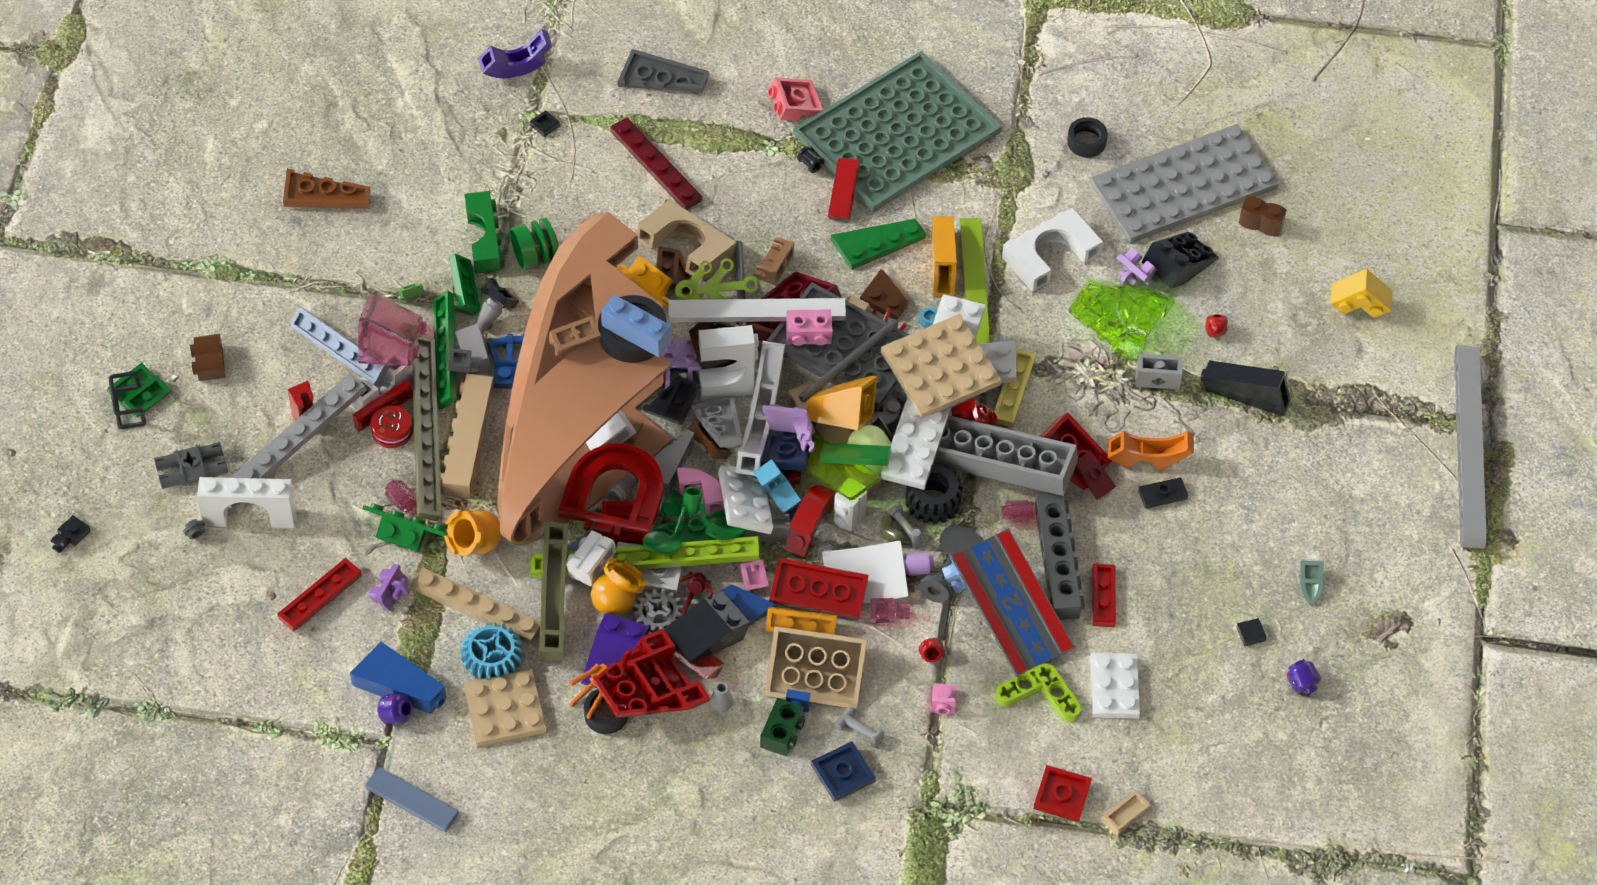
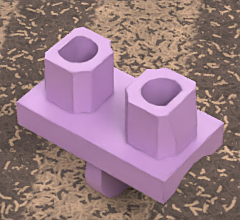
M1133 248L1125 256L1121 253L1117 256V259L1129 269L1125 271L1122 268L1119 271V274L1122 276L1120 283L1123 286H1127L1130 283L1136 286L1138 281L1135 279V276L1148 287L1151 286L1153 283L1151 277L1157 269L1149 261H1146L1140 269L1137 268L1135 265L1142 259V256Z

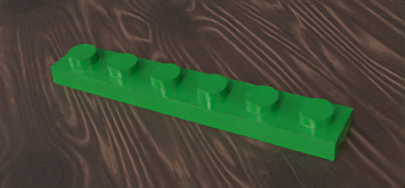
M448 290L433 300L437 408L441 410L457 400L456 371H447L450 348L455 349L454 293Z

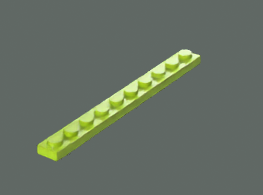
M758 536L730 540L717 539L681 542V548L672 554L655 553L645 546L616 548V554L613 556V558L617 559L616 562L623 565L626 561L638 570L760 560ZM576 551L567 552V558L570 554H575ZM543 554L530 555V574L532 579L542 578ZM566 566V576H569Z

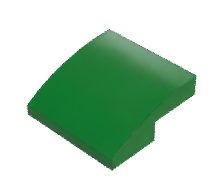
M141 362L131 370L138 373L141 387L135 390L117 392L119 404L126 410L142 408L146 412L170 394L172 390L158 375L154 376ZM134 375L121 377L114 383V389L136 385ZM109 386L107 392L111 395ZM133 413L132 415L138 418L140 413Z

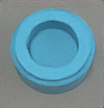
M927 307L920 312L919 323L922 327L927 328L933 325L937 309Z

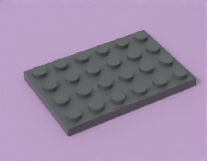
M811 282L799 299L841 297ZM845 300L846 320L832 321L831 344L787 345L786 321H781L767 341L785 344L784 358L822 377L887 325L888 322ZM899 328L894 329L831 380L830 383L839 385L869 376H877L874 406L879 408L898 383V379L881 353V347L910 334Z

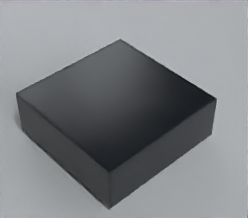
M545 110L530 121V126L543 137H546L560 127V122Z
M1259 618L1237 623L1236 628L1244 646L1266 641L1267 637Z

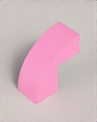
M677 468V483L680 495H684V490L688 487L699 488L702 490L706 515H712L713 511L720 509L723 512L725 511L721 486L715 478L700 470Z

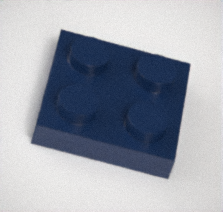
M853 741L811 760L813 770L834 802L876 781V777Z

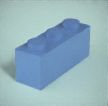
M613 295L601 309L602 326L657 357H660L672 342L671 325L616 295Z

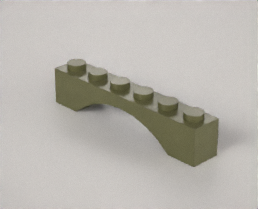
M545 522L538 661L562 662L568 523Z

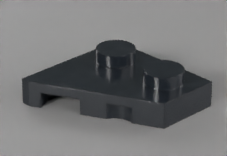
M677 377L668 388L663 389L657 394L659 397L649 405L645 404L643 411L683 425L700 385L688 379Z

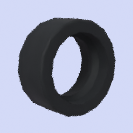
M1091 117L1076 119L1068 129L1067 145L1078 156H1097L1106 147L1107 128L1101 121ZM1083 131L1092 132L1099 137V140L1094 143H1084L1079 141L1075 135Z
M596 689L585 699L583 706L585 722L590 729L597 733H615L627 723L628 716L615 717L610 720H601L593 715L590 719L587 718L588 712L600 693Z

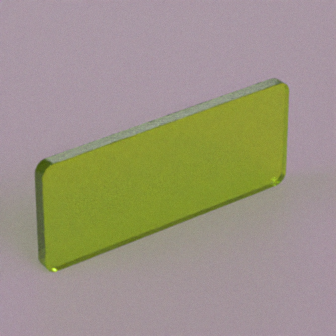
M814 436L815 449L810 453L806 472L848 500L856 499L880 481L879 475L865 465L822 463L820 456L823 444L830 442L821 436Z

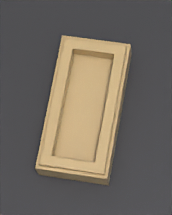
M1135 789L1101 817V821L1116 836H1119L1152 809V804Z

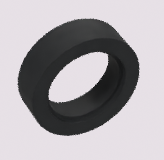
M639 295L620 297L667 323L665 312L655 301ZM600 313L598 330L601 337L599 342L608 355L616 360L628 363L646 361L655 356L633 343H625L618 340L610 330L602 326Z

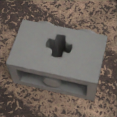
M1139 353L1135 387L1179 390L1182 379L1183 357Z

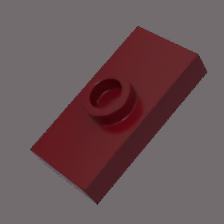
M1091 450L1078 458L1075 470L1097 500L1116 487Z

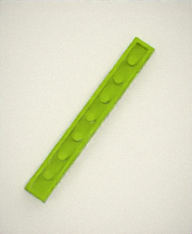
M960 218L965 300L985 304V312L976 335V340L979 344L990 343L981 218Z

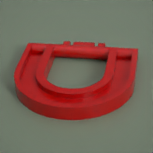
M616 443L594 448L583 455L574 465L558 509V516L585 522V530H590L591 525L594 524V532L611 535L612 529H615L613 534L618 537L621 530L646 535L653 530L664 494L661 469L651 455L632 445ZM610 470H624L634 475L638 480L639 490L629 519L586 511L593 485L596 479L603 473Z

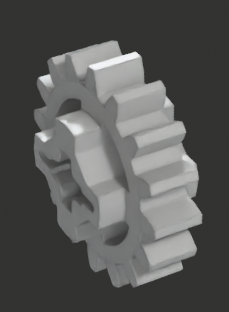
M653 589L652 594L645 591L644 598L638 597L637 604L633 606V619L637 623L649 626V631L653 633L664 629L679 618L683 605H680L679 598L674 599L673 592L666 595L665 589H662L661 593H657L656 589Z

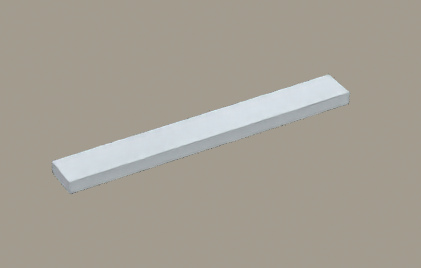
M845 298L669 300V322L786 321L787 310L831 309L832 321H845Z

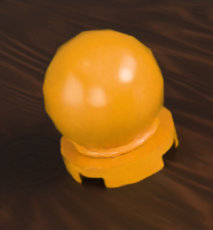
M475 510L472 512L456 511L451 514L446 521V524H449L447 529L448 535H444L450 551L461 556L485 555L497 548L503 536L500 534L499 519L493 513L485 510Z
M610 558L603 568L605 574L600 575L595 580L590 595L592 604L599 613L603 615L608 613L619 617L626 614L632 608L636 599V593H642L648 581L641 579L643 573L635 566L626 561L622 565L616 562V558Z

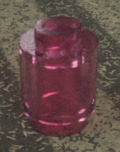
M393 480L387 484L385 496L399 510L409 512L417 505L416 494L402 480Z
M1028 500L1006 501L1005 506H1001L1002 519H1006L1007 523H1022L1035 519L1034 502H1028Z

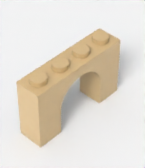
M668 200L637 225L636 234L638 235V241L651 250L672 236H685L698 242L700 247L688 255L685 272L693 276L699 269V264L702 261H709L712 269L708 274L703 275L700 279L701 282L718 270L723 259H732L734 257L736 241L671 200ZM707 263L701 265L703 271H708L710 268Z

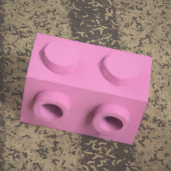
M831 309L787 310V345L831 344L833 332Z

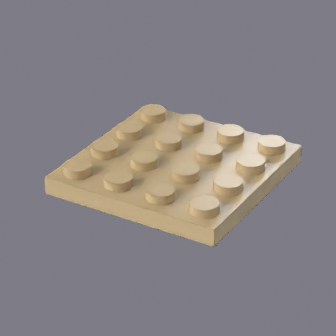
M961 314L881 347V353L921 419L1001 385L999 375Z

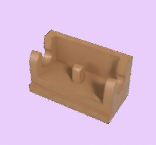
M775 237L773 240L775 243L772 244L761 265H758L756 267L757 271L754 272L755 277L772 285H776L794 256L795 242L787 241L780 237Z
M593 316L549 332V342L551 346L554 345L556 356L561 354V351L594 340V342L598 341L601 337Z

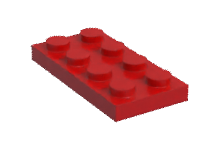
M779 558L769 601L778 605L859 620L869 575Z

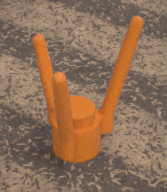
M596 664L589 671L570 682V685L573 686L591 675V683L570 702L569 705L571 707L582 699L594 686L596 687L593 682L594 678L607 668L605 664ZM599 693L588 712V719L592 717L603 699L601 693Z

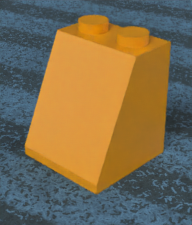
M869 376L824 388L807 401L806 410L811 421L853 430L862 428L874 416L877 376Z

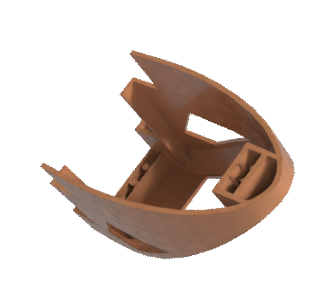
M609 212L593 214L590 218L583 220L579 227L559 246L540 282L527 322L507 414L497 500L500 534L513 545H526L542 539L545 522L569 523L574 520L558 516V509L570 473L577 461L590 451L586 442L620 410L627 416L643 421V428L635 443L626 440L622 444L638 447L654 457L673 441L670 435L637 410L640 405L665 385L666 370L672 366V363L660 355V357L654 356L651 359L637 363L622 362L608 355L603 350L599 340L595 342L591 340L566 349L556 356L554 345L551 346L549 342V332L551 330L589 316H593L598 327L601 309L613 295L618 297L627 295L644 296L655 301L664 311L663 304L615 268L638 249V235ZM612 332V334H613L618 340H620V341H622V342H625V343H632V342H630V341L624 339L623 337H621V336H619V335H617V334H615V333ZM610 470L600 475L593 485L586 511L605 498L608 487L629 472Z

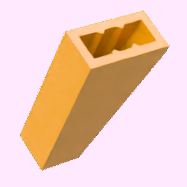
M932 216L933 297H942L943 294L954 297L957 264L954 217Z

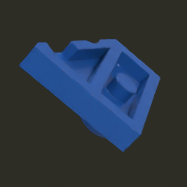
M732 584L721 590L750 622L749 626L765 617L768 607L776 606L773 602Z

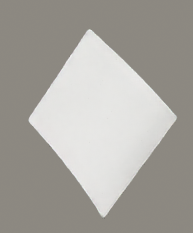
M901 541L822 552L825 567L869 575L863 604L908 596Z

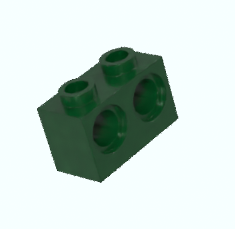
M777 698L760 735V748L787 756L789 749H794L796 745L798 729L802 730L806 721V717L803 716L804 707ZM785 717H791V718H793V719L786 720V719H784V718H785ZM776 736H782V737H784V738H782V739H777V738H775V737H776Z

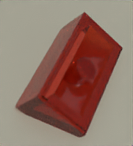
M676 648L674 649L673 655L705 680L717 678L724 667V663L713 654L689 664Z

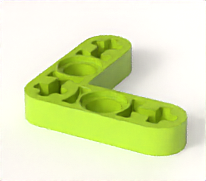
M1040 664L1000 684L996 689L995 700L1000 706H1012L1042 691L1063 721L1072 723L1080 717V703L1056 669L1050 664ZM1041 673H1044L1045 675L1050 674L1049 680L1046 676L1041 677ZM1022 681H1028L1032 687L1030 689H1023L1019 684ZM1060 689L1064 692V695L1062 697H1055L1051 691ZM1002 692H1004L1006 695L1010 694V698H1007V696H1002ZM1068 707L1070 710L1075 709L1074 713L1072 714V712L1070 711L1066 712V708Z

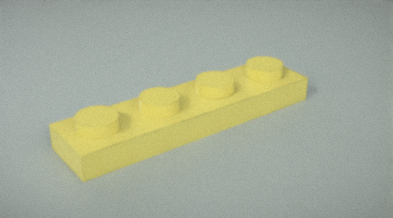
M1016 349L1017 382L1003 383L994 411L998 418L997 424L1014 427L1036 354Z

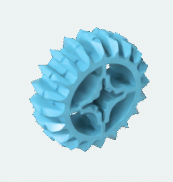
M495 621L492 626H488L485 622L483 628L476 625L475 632L469 630L468 637H464L463 645L460 647L462 653L461 661L464 663V668L470 670L471 676L477 675L479 680L487 677V680H491V677L495 676L496 678L500 677V675L509 676V672L514 673L516 666L521 664L523 644L518 633L514 634L512 627L506 629L504 623L497 627ZM501 643H504L506 646H508L510 651L505 650V647L501 646ZM473 653H477L483 660L477 659Z

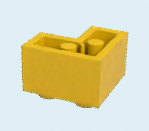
M1365 269L1332 283L1330 304L1343 315L1362 308L1371 317L1376 318L1392 311L1393 291L1368 269Z

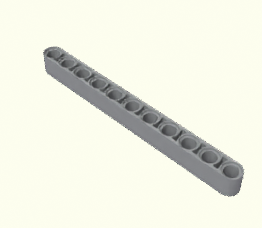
M1456 345L1454 368L1460 546L1484 549L1486 545V510L1480 349L1475 346Z

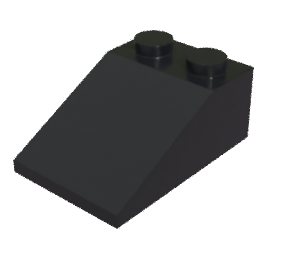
M720 591L701 600L665 627L664 630L674 643L676 649L691 664L744 640L750 622L727 595Z

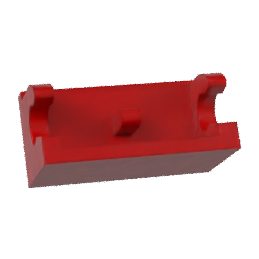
M308 381L287 389L291 413L295 420L313 406L314 396Z

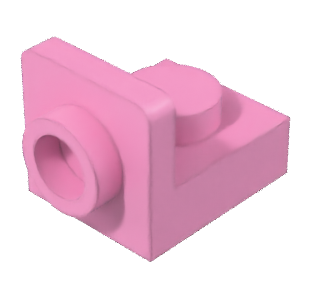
M763 559L744 561L738 566L746 591L769 586Z
M933 683L931 712L941 715L955 714L956 685Z

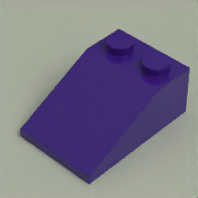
M605 613L596 632L584 673L596 664H605L608 667L613 662L617 663L623 658V654L628 649L632 650L638 645V641L643 636L649 634V626ZM591 675L582 680L581 684L589 685L591 683Z

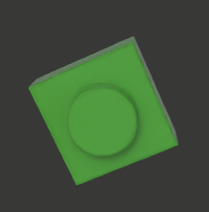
M418 282L397 289L400 298L407 299V301L415 300L420 297L419 294L424 293L422 284Z

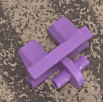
M393 564L391 569H382L379 574V580L382 585L380 587H372L369 592L372 601L380 603L383 610L390 611L395 600H398L400 596H408L410 592L409 587L406 585L408 578L401 572L399 564Z

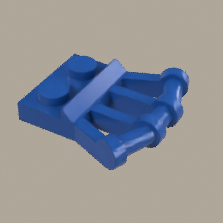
M507 334V336L486 340L488 350L494 361V388L512 389L518 360H512L513 344L522 345L524 334L523 336ZM507 345L506 360H500L496 348Z

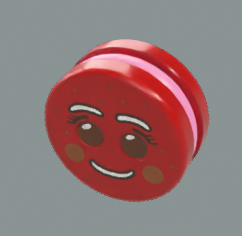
M386 405L376 410L371 417L372 437L380 446L397 448L410 440L413 433L412 418L405 408L397 405Z

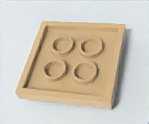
M532 669L509 673V676L491 677V680L485 678L463 683L477 747L547 733Z

